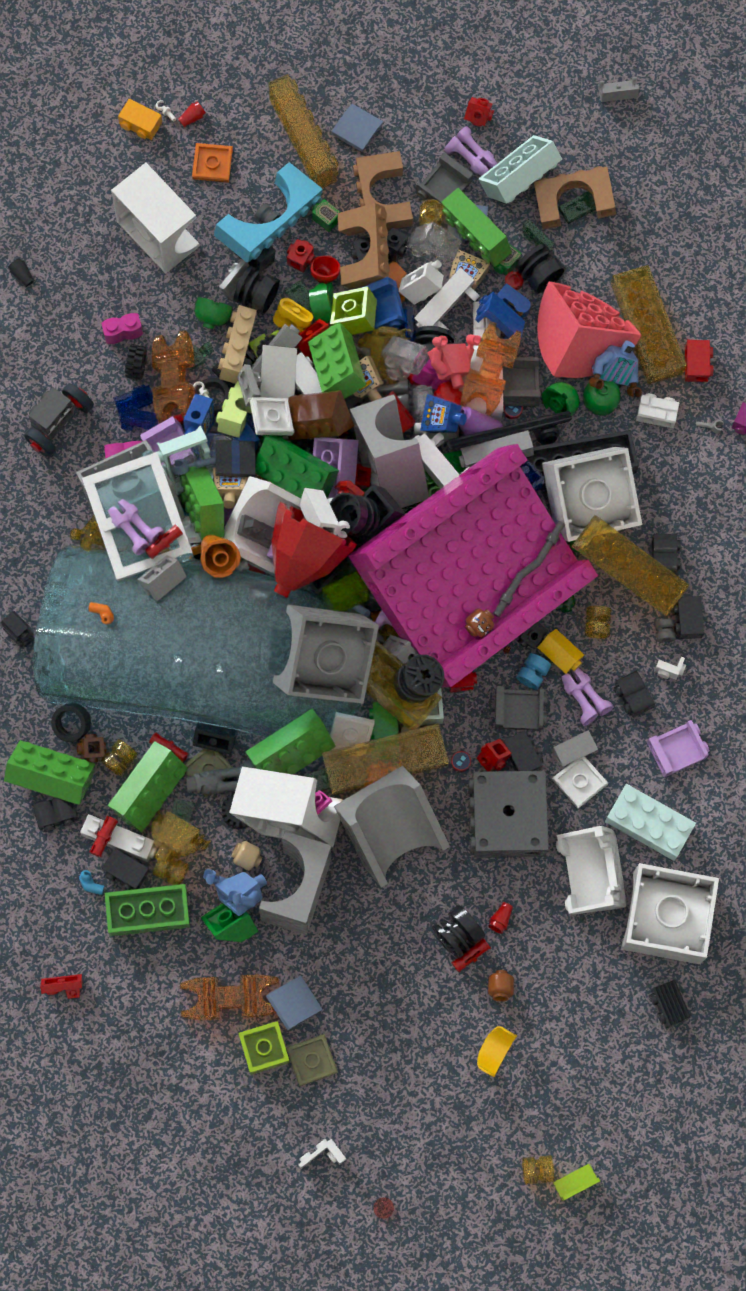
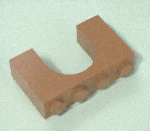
M400 151L356 158V165H353L354 177L358 176L359 182H356L357 193H361L362 199H359L360 207L372 203L385 207L387 212V230L413 226L410 202L385 205L377 202L370 193L372 185L378 180L403 176Z
M598 166L593 168V170H579L573 174H559L554 178H541L538 181H534L543 229L561 226L558 201L564 192L573 188L584 189L593 196L598 218L616 215L607 167Z
M372 203L338 213L339 232L351 236L367 231L370 235V248L367 255L357 263L340 267L341 285L349 289L367 286L385 277H389L387 212L385 207L379 204Z

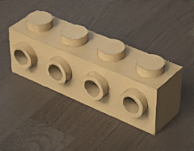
M239 305L237 312L233 311L230 320L233 323V327L228 328L226 338H229V342L224 343L222 351L225 354V358H220L218 369L221 370L219 379L237 383V376L243 366L257 310Z

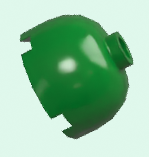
M197 297L194 313L196 318L203 323V327L214 330V326L221 327L229 321L233 307L221 302L218 303L210 299Z
M604 381L602 389H596L588 383L584 389L582 399L584 406L593 414L605 416L611 414L618 407L621 392L615 382Z
M556 382L542 392V402L546 409L550 407L556 414L570 411L571 416L578 410L580 405L577 390L570 384Z

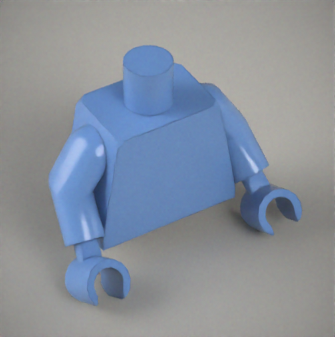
M206 869L203 875L208 884H215L219 900L238 916L248 909L255 907L262 900L260 888L267 885V881L262 874L252 878L247 873L242 872L230 878H225L219 875L216 876L214 870Z

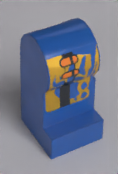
M506 283L497 295L521 318L527 317L531 307L530 301Z

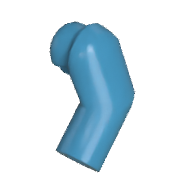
M82 871L79 881L86 892L103 895L105 886L94 883L90 871Z

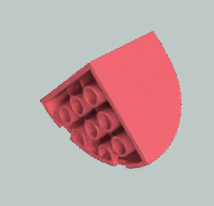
M549 281L540 303L537 331L541 355L553 376L558 378L592 376V367L596 357L605 352L609 346L622 347L625 340L632 342L634 345L637 344L641 337L640 332L629 320L625 322L620 318V312L584 291L577 293L570 290V286Z

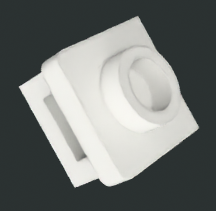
M681 657L677 666L659 660L654 671L662 678L668 679L670 677L676 680L678 675H683L686 667L683 664L685 658Z

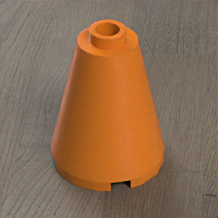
M207 535L203 538L201 542V565L208 574L213 577L223 578L231 575L235 568L239 566L240 552L232 541L215 535Z

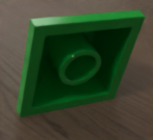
M223 903L201 917L217 940L243 942L258 932L247 911L238 916Z

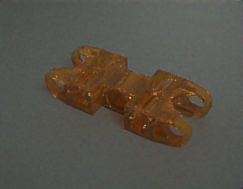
M491 322L482 335L476 356L484 360L479 371L469 370L463 386L461 406L466 407L467 403H470L474 398L484 399L487 405L486 414L489 416L493 414L499 405L506 386V381L499 379L503 366L513 368L519 352L522 333L516 330L515 335H512L509 339H501L496 334L497 323Z
M186 330L178 333L175 343L171 346H167L163 335L155 336L153 341L152 368L161 373V386L153 387V406L159 423L169 419L175 408L180 409L184 419L195 395V388L190 382L186 381L185 368L194 367V349L191 337Z
M261 974L240 975V986L219 987L218 977H203L180 983V989L197 993L198 1002L195 1006L189 1008L190 1010L181 1011V1017L193 1020H219L220 1009L242 1008V1018L264 1017L275 1014L276 1011L271 1003L264 1001L261 993L266 987L279 984V978ZM249 980L251 981V994H249ZM250 999L252 1002V1012H250ZM209 1001H211V1015H210Z

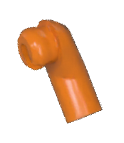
M90 602L89 612L98 613L103 624H111L113 622L114 614L108 605Z

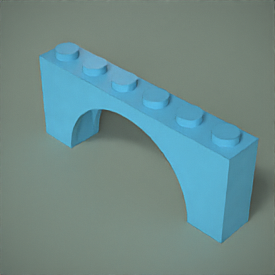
M290 162L277 172L274 183L282 191L287 202V210L282 216L268 223L251 224L240 221L228 214L216 224L214 236L247 263L252 259L258 258L264 248H269L277 237L283 236L288 227H293L301 216H306L310 208L322 200L321 194L323 189Z

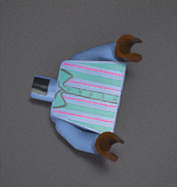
M625 340L622 347L611 345L605 352L596 357L592 367L594 377L590 378L589 385L596 389H602L604 381H611L626 386L631 383V386L627 389V394L633 397L635 390V396L640 397L642 390L637 387V383H639L638 359L632 351L635 345Z

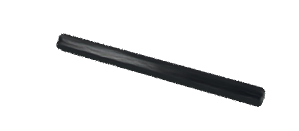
M570 411L552 414L449 439L447 446L449 450H455L527 430L533 431L566 423L572 420Z

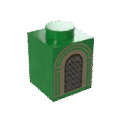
M323 199L321 203H316L312 208V220L327 232H330L338 224V213L341 212Z
M510 245L512 253L496 267L493 266L494 270L499 274L503 273L506 276L516 267L522 257V253L512 245Z

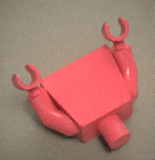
M468 335L466 337L468 346L465 343L447 344L448 339L446 336L433 338L432 344L435 348L427 353L431 360V366L435 369L441 381L451 380L453 389H459L464 386L462 377L471 371V358L475 350L473 347L481 343V336Z

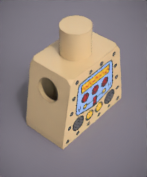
M457 249L449 279L461 267L475 280L471 287L475 291L488 273L490 263L487 264L484 260Z
M365 356L360 360V365L366 386L353 394L354 396L361 397V399L368 396L372 402L382 398L377 389L383 385V381L371 356Z
M213 468L214 484L222 498L224 507L232 509L237 503L249 477L216 476V469Z

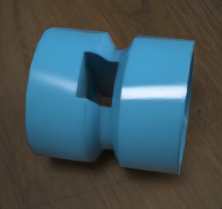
M530 653L524 662L525 667L520 669L516 678L525 686L538 690L543 682L542 676L547 675L551 664L541 656Z

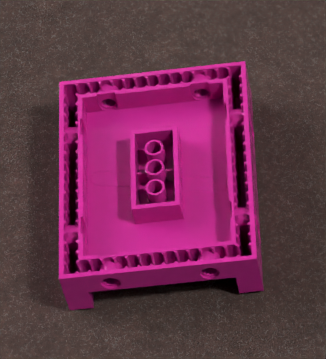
M518 444L496 448L348 555L399 637L412 643L411 646L418 652V655H429L441 664L444 670L442 687H452L598 576L589 560L578 561L560 533L558 542L555 546H552L543 563L522 579L512 596V602L509 606H506L500 618L494 616V619H492L494 628L482 638H474L465 629V619L475 609L479 608L483 611L487 609L493 615L500 602L501 595L507 591L516 574L537 558L546 543L547 535L552 533L556 526L520 467L527 461V458Z

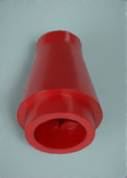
M198 102L191 103L178 120L185 128L187 125L202 119L206 112Z
M503 902L489 919L488 927L494 932L502 934L504 930H507L513 907Z

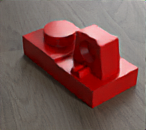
M350 480L339 481L334 487L338 490L337 494L352 493L363 496L365 493Z
M82 974L41 979V994L55 995L65 990L68 999L79 998L80 988H82L83 983Z

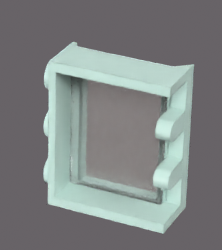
M201 426L196 431L161 444L157 443L159 448L157 453L160 462H163L162 467L171 480L177 495L183 492V487L180 484V475L173 473L174 460L184 459L188 463H194L196 460L211 458L209 455L210 449L206 443L208 440ZM214 465L206 466L211 475L212 480L214 481Z

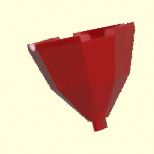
M280 502L271 542L275 582H277L274 591L288 598L291 590L295 591L328 575L355 549L357 544L349 536L340 538L305 519L302 510L290 506L288 509L285 503Z

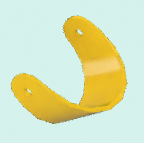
M501 1026L494 1028L486 1037L477 1058L478 1068L495 1077L499 1066L513 1041L517 1038V1035Z

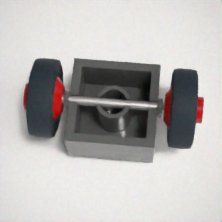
M68 383L63 388L62 393L52 387L50 391H46L43 394L40 403L30 409L28 416L32 427L25 432V439L36 452H40L47 457L52 456L56 451V447L51 440L74 415L73 408L76 407L82 412L88 413L94 406L93 401L83 389L71 383Z

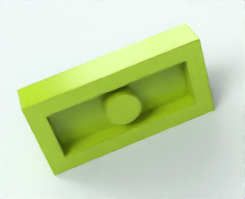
M587 1164L553 1182V1185L561 1200L564 1201L600 1182V1179L596 1177L591 1165Z

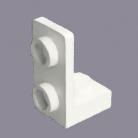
M324 1139L316 1145L317 1150L314 1153L310 1154L308 1152L299 1159L301 1161L299 1167L302 1169L326 1149L329 1150L327 1156L333 1163L338 1162L340 1165L346 1158L332 1139L328 1142Z

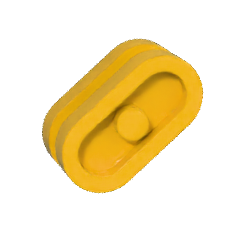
M289 298L280 300L277 307L278 310L275 311L273 316V322L278 327L282 328L284 324L290 327L292 324L300 332L310 326L313 320V315L310 311Z

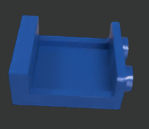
M385 277L365 286L369 287L377 299L375 327L373 331H368L367 333L373 336H381L385 331L397 329L400 325L406 323L395 280Z
M494 292L488 296L484 295L479 301L480 305L476 311L475 320L479 323L484 317H487L505 334L502 346L508 351L521 340L525 321Z

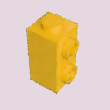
M557 629L549 633L537 647L565 674L571 670L575 671L582 664L580 660L584 657V654Z

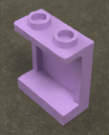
M172 416L140 436L142 441L147 440L155 453L159 451L158 442L161 444L180 437L185 433L180 422ZM192 448L169 456L172 469L175 466L174 460L184 459L188 463H193L197 460Z
M692 720L665 734L648 739L647 744L663 777H667L708 757L709 747L705 741L702 742L699 736L701 734L700 729L696 723L693 724Z

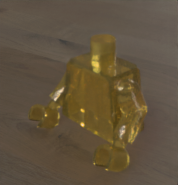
M382 326L373 330L372 334L366 333L364 338L358 341V347L361 349L359 359L371 356L381 379H387L389 384L398 383L394 381L393 377L400 379L401 375L399 373L392 375L387 373H391L399 341L397 336H400L403 340H410L411 338L405 337V332H412L411 329H402L400 331L398 328Z
M95 515L91 517L83 529L73 528L71 530L70 538L81 540L80 547L83 550L90 551L92 544H95V546L101 545L106 549ZM128 545L117 549L118 553L123 555L127 551Z
M158 810L152 822L154 845L159 848L155 858L163 863L169 855L179 859L181 856L186 857L200 849L205 850L208 848L211 840L205 841L203 839L205 837L204 834L199 838V829L169 811L162 815L161 810Z

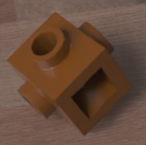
M87 734L85 738L79 739L77 754L80 755V759H86V761L92 763L98 762V758H103L104 754H106V743L103 737H97V734ZM88 745L93 748L91 753L88 752Z

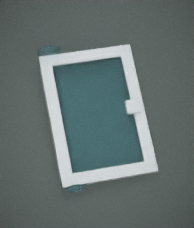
M152 450L143 452L141 454L142 457L82 478L117 581L150 570L166 556L177 559L182 567L190 565L195 561L158 453H153ZM124 499L137 507L139 510L138 515L150 528L161 527L164 533H166L176 524L183 535L170 544L171 547L165 548L153 560L146 552L136 555L132 551L134 544L131 538L122 528L115 527L108 510L114 506L123 514L124 512L120 509L118 502ZM131 522V526L138 535L148 542L144 534Z

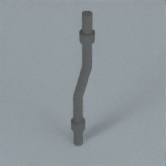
M558 521L552 533L547 535L546 543L537 558L516 574L507 591L501 595L500 602L493 612L494 616L500 618L506 606H509L512 602V596L522 579L543 563L552 546H555L558 542V536L565 523Z

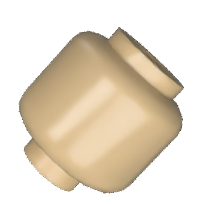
M243 841L241 844L237 843L231 855L234 864L248 871L253 869L254 866L258 867L263 858L260 856V848L247 841Z

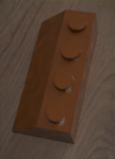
M341 390L289 397L288 403L294 428L293 435L288 436L289 440L339 436L354 427Z

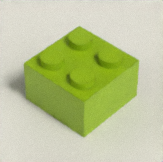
M369 287L333 294L330 325L333 326L340 322L352 335L373 331L377 299Z
M278 1021L238 1033L250 1075L290 1063Z

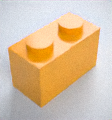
M128 99L118 115L119 124L123 129L127 131L132 130L143 139L148 138L152 140L162 124L161 114L131 99Z

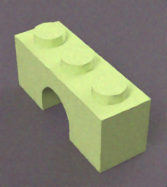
M237 381L235 387L230 388L229 399L224 400L223 411L218 412L216 423H218V432L240 438L246 424L247 412L252 413L251 407H246L239 381Z

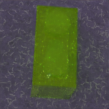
M357 572L346 575L342 579L329 583L322 588L323 600L329 609L333 611L344 612L369 600L368 587Z

